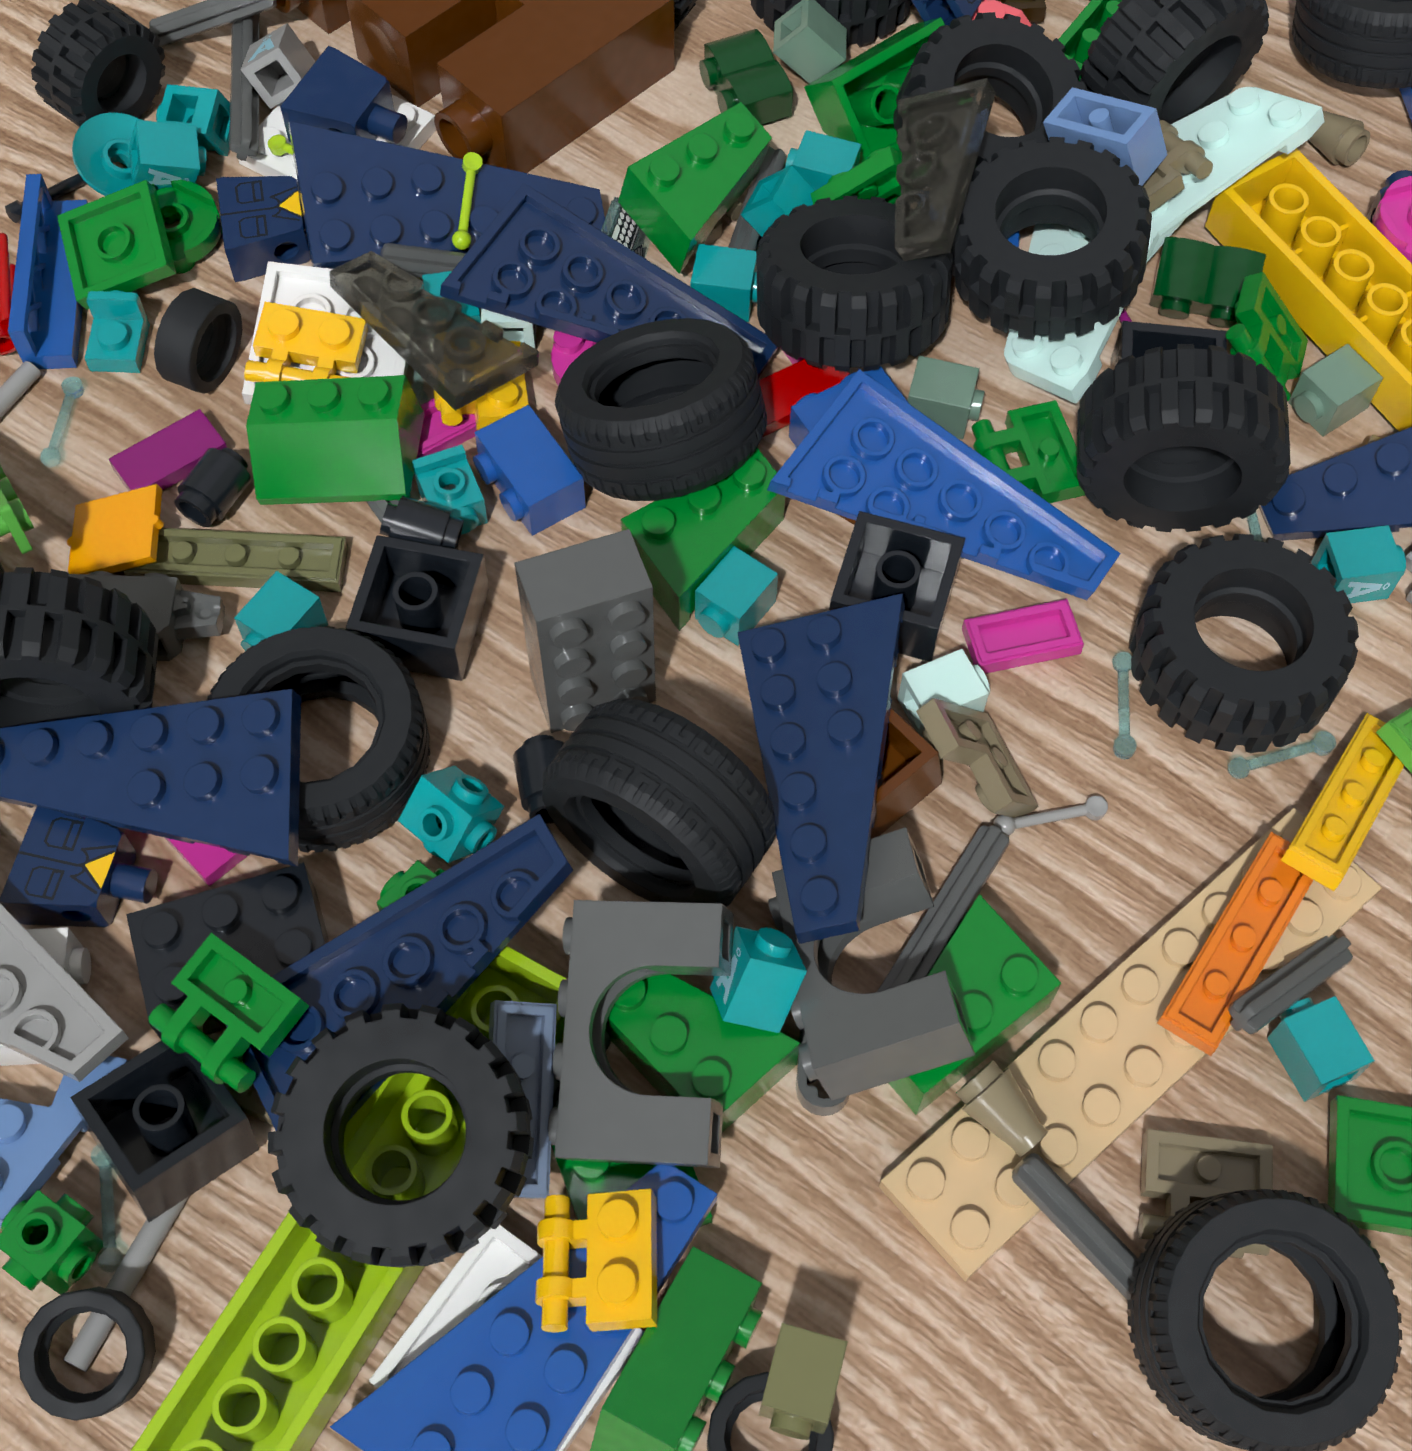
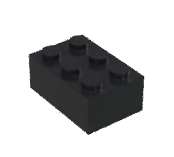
M304 862L298 864V867H286L126 914L148 1020L151 1012L158 1005L165 1003L177 1011L188 997L171 982L210 933H213L271 977L329 942L317 892ZM211 1014L204 1022L202 1032L210 1035L226 1030L227 1027ZM150 1025L152 1029L155 1031V1033L161 1039V1032H159L156 1028Z

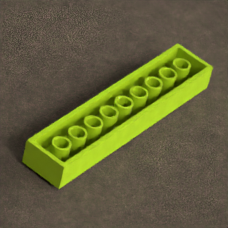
M505 946L446 1014L456 1019L459 1017L476 1026L489 1039L490 1003L494 1000L557 1004L556 1046L558 1042H563L565 1017H561L558 1011V990L561 981L566 978L514 949ZM400 1073L389 1076L346 1125L344 1132V1155L350 1172L366 1190L384 1199L410 1200L434 1191L451 1176L464 1151L466 1126L462 1109L452 1092L445 1085L431 1077L416 1073ZM288 1212L131 1451H310L425 1266L399 1268L370 1265L351 1260V1257L342 1253L332 1252L315 1241L317 1236L309 1228L300 1227Z

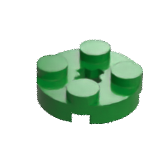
M173 180L171 181L172 187H164L156 190L163 221L172 224L180 220V224L165 229L176 274H183L190 271L196 261L205 257L216 246L223 232L221 217L212 195L205 188L193 182Z

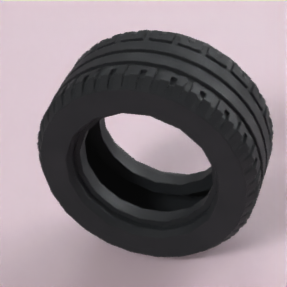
M1296 0L1292 25L1293 41L1305 61L1314 69L1334 80L1359 87L1376 89L1412 87V0Z
M692 318L666 319L644 323L613 334L582 352L568 366L561 378L555 397V407L574 466L582 475L583 480L606 495L630 501H657L680 497L705 489L725 479L742 467L754 454L767 426V412L753 354L748 343L728 327L710 320Z
M330 626L291 629L265 638L258 644L248 648L244 653H241L236 658V661L232 662L226 667V671L221 673L218 682L211 689V694L207 697V700L293 689L301 697V703L328 697L352 701L372 713L378 721V727L371 747L353 767L330 779L300 782L298 845L300 851L309 853L311 850H314L315 853L323 852L325 849H328V851H337L338 848L342 847L346 849L351 847V844L356 843L358 845L367 838L372 839L377 836L378 831L383 832L389 828V824L395 823L400 818L399 814H402L421 775L427 774L426 769L430 762V736L421 699L414 679L411 677L408 669L404 667L399 657H395V653L385 649L383 644L379 641H374L369 636H362L361 633L356 631H349L344 628L335 629V627Z
M617 699L595 706L577 726L543 772V802L549 816L559 831L594 866L620 885L650 902L717 903L727 907L747 882L774 841L776 832L772 802L763 785L748 766L727 746L706 730L683 716L656 704L638 699Z
M1271 1189L1234 1191L1205 1197L1202 1200L1192 1202L1188 1207L1176 1211L1175 1216H1169L1164 1225L1153 1233L1154 1238L1148 1239L1145 1245V1252L1141 1253L1137 1259L1139 1264L1138 1267H1134L1132 1275L1134 1282L1130 1283L1128 1291L1131 1293V1300L1127 1299V1309H1130L1128 1326H1131L1132 1331L1129 1333L1131 1343L1135 1345L1133 1349L1135 1359H1139L1140 1362L1138 1367L1142 1374L1147 1376L1146 1382L1150 1389L1156 1391L1155 1396L1161 1403L1167 1405L1168 1411L1173 1416H1179L1180 1422L1190 1426L1198 1434L1207 1436L1208 1439L1248 1451L1326 1450L1328 1445L1336 1446L1341 1443L1343 1437L1349 1438L1356 1434V1429H1362L1368 1422L1367 1417H1373L1378 1411V1404H1383L1387 1396L1385 1390L1391 1388L1394 1382L1392 1378L1393 1373H1397L1398 1369L1396 1357H1400L1402 1349L1399 1346V1340H1402V1330H1399L1398 1323H1402L1401 1313H1398L1397 1308L1400 1304L1397 1295H1393V1290L1395 1289L1393 1280L1388 1278L1387 1274L1389 1271L1386 1265L1380 1263V1255L1377 1249L1370 1246L1371 1241L1364 1234L1360 1235L1359 1228L1353 1222H1348L1346 1216L1340 1212H1334L1333 1208L1326 1203H1319L1318 1199L1304 1197L1303 1194ZM1251 1244L1266 1245L1289 1258L1309 1282L1319 1309V1342L1308 1368L1287 1388L1260 1397L1253 1395L1230 1380L1213 1359L1203 1330L1204 1294L1216 1268L1238 1248Z

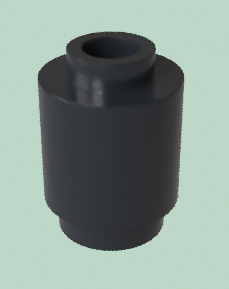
M225 447L221 450L208 448L178 486L179 495L174 501L175 506L186 518L202 527H210L214 521H221L251 482V476L247 471V462L232 449Z
M402 495L398 505L388 503L382 519L380 534L396 539L457 549L464 520L453 517L452 510Z
M537 735L528 738L513 754L522 808L529 812L530 819L540 814L546 824L554 822L543 802V772L565 743L556 740L550 735Z

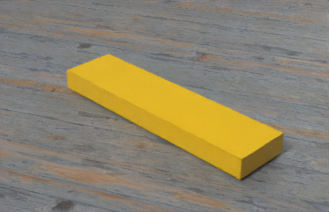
M1368 713L1356 729L1281 859L1282 862L1332 891H1335L1343 880L1404 767V764L1376 733L1386 723Z

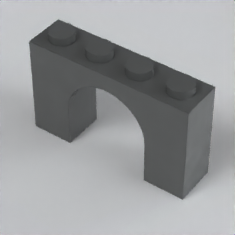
M906 827L870 839L867 856L869 865L859 931L799 944L795 933L784 871L781 869L772 872L776 897L768 900L772 918L778 931H784V934L792 939L807 970L790 1008L799 1029L804 1028L807 1042L798 1045L801 1063L809 1081L819 1079L831 1101L975 1055L961 1002L946 971L884 991L867 994L847 992L832 985L835 963L843 949L856 936L874 926L934 907L921 858Z
M574 900L573 917L566 918L562 936L564 952L566 955H570L568 979L561 981L558 990V1011L561 1017H565L563 1042L556 1044L553 1055L554 1078L556 1081H560L558 1106H553L548 1120V1137L551 1145H555L556 1158L572 1161L720 1168L723 1103L712 1098L641 1095L631 1091L618 1079L609 1064L605 1050V1028L609 1014L619 997L632 985L645 978L664 974L730 976L734 914L723 904Z

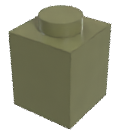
M781 1324L759 1411V1416L771 1419L769 1427L771 1430L801 1440H809L811 1431L824 1434L829 1423L848 1341L789 1324Z

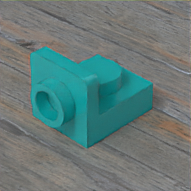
M119 290L88 292L86 302L93 316L85 361L89 370L94 372L140 373L150 323L139 295L134 292Z

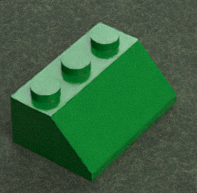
M942 17L912 24L804 86L823 132L828 136L861 144L859 164L867 160L869 154L878 149L891 146L900 151L896 141L899 132L894 128L893 113L897 107L896 98L922 44L927 43L930 35L940 26H944ZM971 90L955 92L957 101L964 113L977 106Z
M406 375L256 382L246 428L255 494L259 504L400 500L402 495L410 498L414 476L412 460L417 459L425 413Z

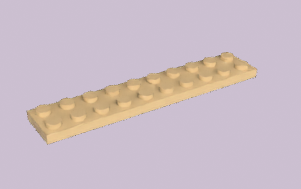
M1295 808L1287 813L1004 1069L1009 1068L1038 1121L1048 1131L1047 1135L1026 1154L1019 1157L1008 1144L961 1108L880 1181L879 1188L965 1282L1041 1211L1013 1182L1012 1171L1023 1158L1031 1153L1038 1154L1069 1185L1207 1055L1158 1025L1157 1022L1270 832L1275 833L1290 843L1305 819ZM1353 861L1335 891L1313 880L1252 988L1326 935L1330 937L1337 933L1376 896L1382 887ZM1231 1025L1229 1026V1028H1228L1227 1032L1225 1033L1223 1039H1224L1232 1030H1234V1028H1233Z

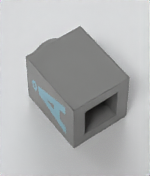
M286 23L249 46L241 71L271 109L285 101L313 66L315 60L289 24Z

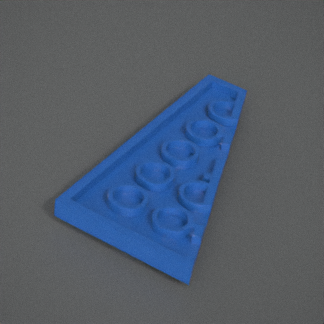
M860 369L776 473L767 488L768 491L855 521L859 511L965 538L962 558L1084 600H1088L1121 554Z
M668 1165L655 1166L625 1190L651 1188L657 1198V1295L716 1203L718 1195L678 1168ZM587 1248L569 1249V1277H586ZM542 1257L331 1425L330 1428L362 1451H559L636 1328L592 1332L586 1325V1306L568 1307V1329L566 1331L556 1333L543 1331L541 1329L542 1306L537 1305L535 1302L536 1281L543 1277Z

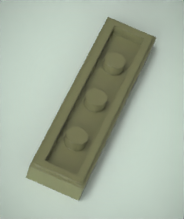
M162 528L159 530L156 562L126 569L124 573L126 576L160 573L169 577H178L180 584L261 588L278 571L309 591L341 592L348 544L346 537Z

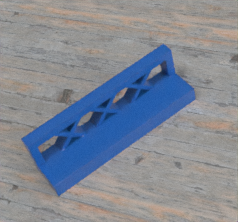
M26 174L8 333L22 362L29 361L39 370L77 368L83 306L76 301L57 215L85 205L88 201H52L42 174Z

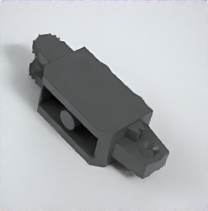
M95 571L89 574H68V576L83 579L86 576L101 581L103 588L108 590L116 588L128 596L131 604L138 603L146 612L158 634L157 661H170L182 652L184 639L221 636L223 619L225 617V606L221 597L184 591L178 577H169L160 573H148L143 576H121L104 571Z

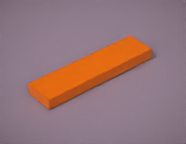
M1270 832L1157 1022L1158 1025L1209 1056H1212L1231 1025L1230 1022L1233 1018L1228 1011L1230 1004L1252 988L1313 882L1312 878L1281 861L1290 842L1273 832Z

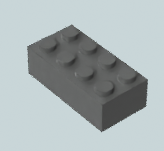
M630 529L514 563L531 679L551 733L564 729L574 731L592 708L617 699H638L648 703L656 701L653 587Z

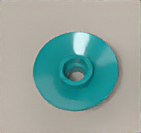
M115 112L99 114L86 120L75 134L72 145L74 165L82 179L91 188L104 196L132 185L129 143L136 120H141L135 116ZM114 162L122 163V164H124L127 168H120V167L114 165L113 163H114Z

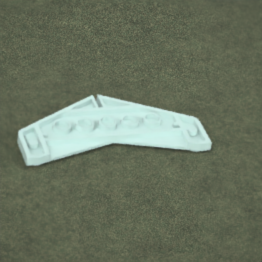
M1242 87L1171 124L1177 129L1179 138L1183 141H1194L1204 149L1205 157L1213 163V169L1210 175L1204 179H1198L1193 174L1185 175L1181 173L1185 189L1151 212L1152 221L1147 262L1164 244L1165 237H1170L1190 214L1277 151L1289 154L1309 140L1325 122L1322 107L1261 88ZM1052 223L1037 224L1034 227L1028 252L1039 255H1060L1078 250L1091 242V240L1082 232L1069 226ZM1120 307L1119 315L1104 325L1097 321L1093 331L1079 336L1076 335L1075 331L1065 333V338L1062 340L1048 341V335H1035L1034 340L1018 337V331L1009 329L1004 356L1010 372L1025 382L1076 404L1096 379L1102 367L1100 355L1124 308Z

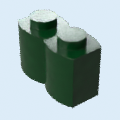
M749 30L704 44V60L699 62L700 74L707 89H714L721 113L742 102L761 125L792 116L793 89L782 66L774 59L766 39L759 30Z
M1165 237L1160 251L1149 305L1160 308L1159 313L1165 317L1186 319L1189 317V314H1200L1209 317V323L1212 325L1230 328L1238 324L1235 317V304L1239 300L1244 277L1262 272L1266 255L1244 248L1214 246L1193 239Z

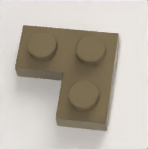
M935 698L916 710L925 727L922 733L923 738L939 752V758L970 766L978 782L975 786L976 793L989 811L994 814L1015 818L1026 816L1039 807L988 713Z

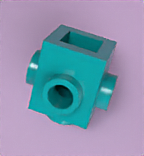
M454 765L421 775L398 822L419 838L429 853L449 863L474 854L492 843L497 834V828L494 825L505 806L489 793L487 786L481 780L466 775Z

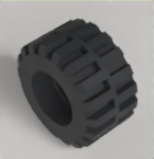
M79 0L77 6L71 2L63 7L61 15L55 14L48 21L50 26L46 32H41L38 38L40 42L39 47L33 51L32 61L36 65L31 69L32 80L37 82L35 90L44 99L43 101L78 127L91 117L103 113H124L141 119V115L151 109L154 104L152 101L155 95H159L161 90L160 79L165 76L166 66L162 64L165 53L164 49L159 46L160 40L149 28L106 0Z

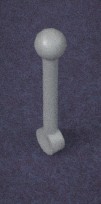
M1091 796L1084 805L1015 818L1000 815L994 819L993 825L1001 828L1002 833L1009 836L1015 829L1086 816L1091 820H1100L1107 813L1108 803L1103 797Z

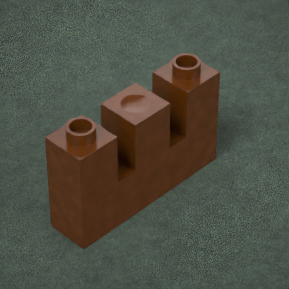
M277 0L276 8L279 11L289 13L297 8L327 34H331L350 21L358 60L385 76L390 86L411 104L420 107L441 93L444 109L436 113L434 123L442 143L453 157L463 159L467 153L475 152L481 156L483 164L524 173L533 170L675 70L674 0Z

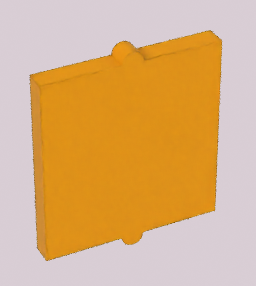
M158 484L75 505L72 536L67 540V544L71 547L68 574H89L95 571L114 573L156 562L159 530L164 526V522L160 519L163 489Z

